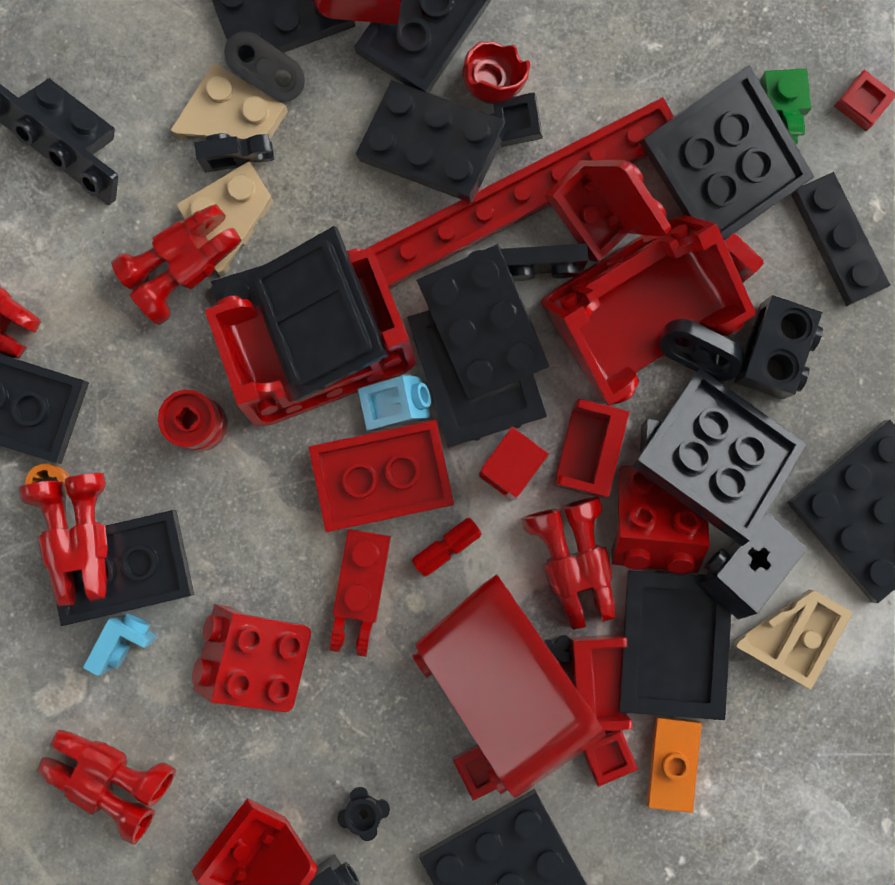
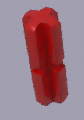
M466 518L444 534L442 541L436 540L413 557V565L423 577L430 575L451 559L450 555L454 552L457 555L479 539L482 535L480 529L471 518Z

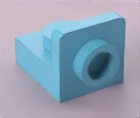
M399 376L358 388L367 431L378 430L411 420H423L431 416L429 410L431 396L421 376Z
M126 614L125 617L118 616L108 619L83 668L97 676L111 671L112 668L118 669L130 649V645L126 644L127 640L145 648L154 644L157 635L148 631L150 627L148 622L132 614Z

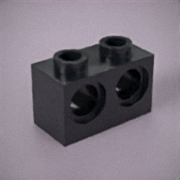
M775 295L762 302L744 352L741 372L736 377L734 383L782 400L795 395L796 391H802L810 372L809 367L805 366L809 352L817 348L822 337L823 327L818 325L823 312ZM782 320L790 321L795 326V339H790L782 333ZM769 359L777 361L782 366L783 376L781 380H776L769 375L767 371Z

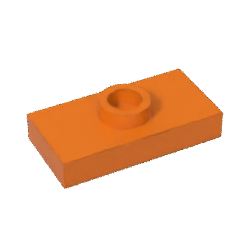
M655 716L646 805L649 808L693 813L701 722Z

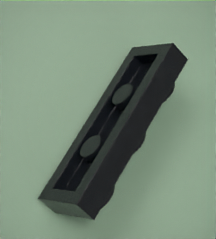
M834 172L805 184L791 193L846 307L891 286Z

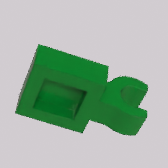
M807 68L765 71L761 77V86L793 141L797 144L798 136H804L805 134L803 115H807L812 108Z

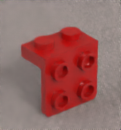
M580 160L545 194V197L577 243L587 244L590 261L600 262L627 234L665 237L671 231V225L665 218L666 211L660 202L652 198L643 184L644 178L641 171L634 164L625 160Z
M632 465L620 467L618 472V530L611 549V565L625 566L632 570L652 568L669 570L676 574L698 573L710 546L708 521L631 467Z
M214 604L212 615L206 618L203 627L205 643L201 658L196 660L192 670L193 690L211 703L289 712L295 704L311 638L310 628L303 624L247 615L230 606Z
M247 798L191 872L196 882L201 885H309L316 875L317 865L285 816Z

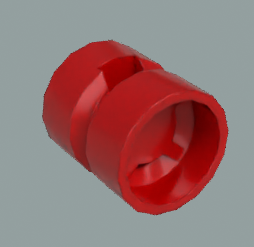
M183 389L174 392L163 401L159 408L158 425L160 432L167 441L191 451H207L217 446L227 432L228 421L225 411L217 402L196 390Z

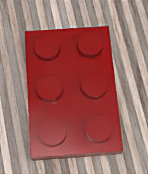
M437 420L308 447L325 532L454 506Z

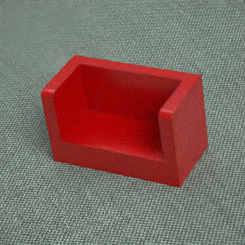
M577 399L573 404L553 486L595 497L599 496V498L609 497L630 411Z
M511 427L479 472V477L513 501L517 499L549 453L514 427Z
M621 634L569 637L571 682L587 703L604 731L632 729V719L627 713L618 711L622 647H627V638Z

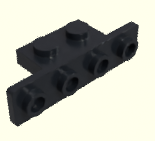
M50 78L19 98L0 84V123L13 132L23 144L30 145L47 158L53 167L64 171L81 184L88 194L96 196L107 205L116 201L119 176L114 170L93 155L114 140L115 128Z

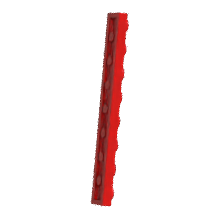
M664 97L479 190L473 203L460 200L372 245L388 287L391 288L551 206L545 194L580 160H625L633 164L647 157L639 140L674 117Z

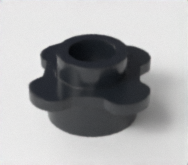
M356 787L350 793L351 800L346 809L338 813V823L342 828H348L352 833L359 835L362 840L370 841L377 836L381 819L389 815L390 806L386 800H377L368 795L366 788ZM366 810L368 816L365 818L361 817L360 811Z

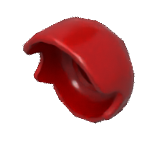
M494 41L479 42L467 52L464 58L462 77L467 89L474 97L486 104H494L509 100L521 92L528 79L531 65L529 60L523 62L520 59L515 45L502 46Z

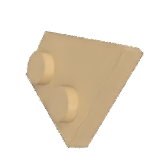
M213 63L171 128V132L177 138L188 140V136L206 138L209 135L218 133L229 134L231 137L237 136L239 140L258 134H268L269 139H271L288 110L283 103L273 99L218 64Z
M249 161L176 205L185 220L196 211H200L208 206L217 204L226 218L216 229L206 235L208 241L227 229L235 228L242 240L241 243L215 266V270L222 277L231 268L229 264L241 245L245 246L254 233L256 222L265 216L274 201Z
M809 589L736 638L732 646L811 690L853 612L817 591Z

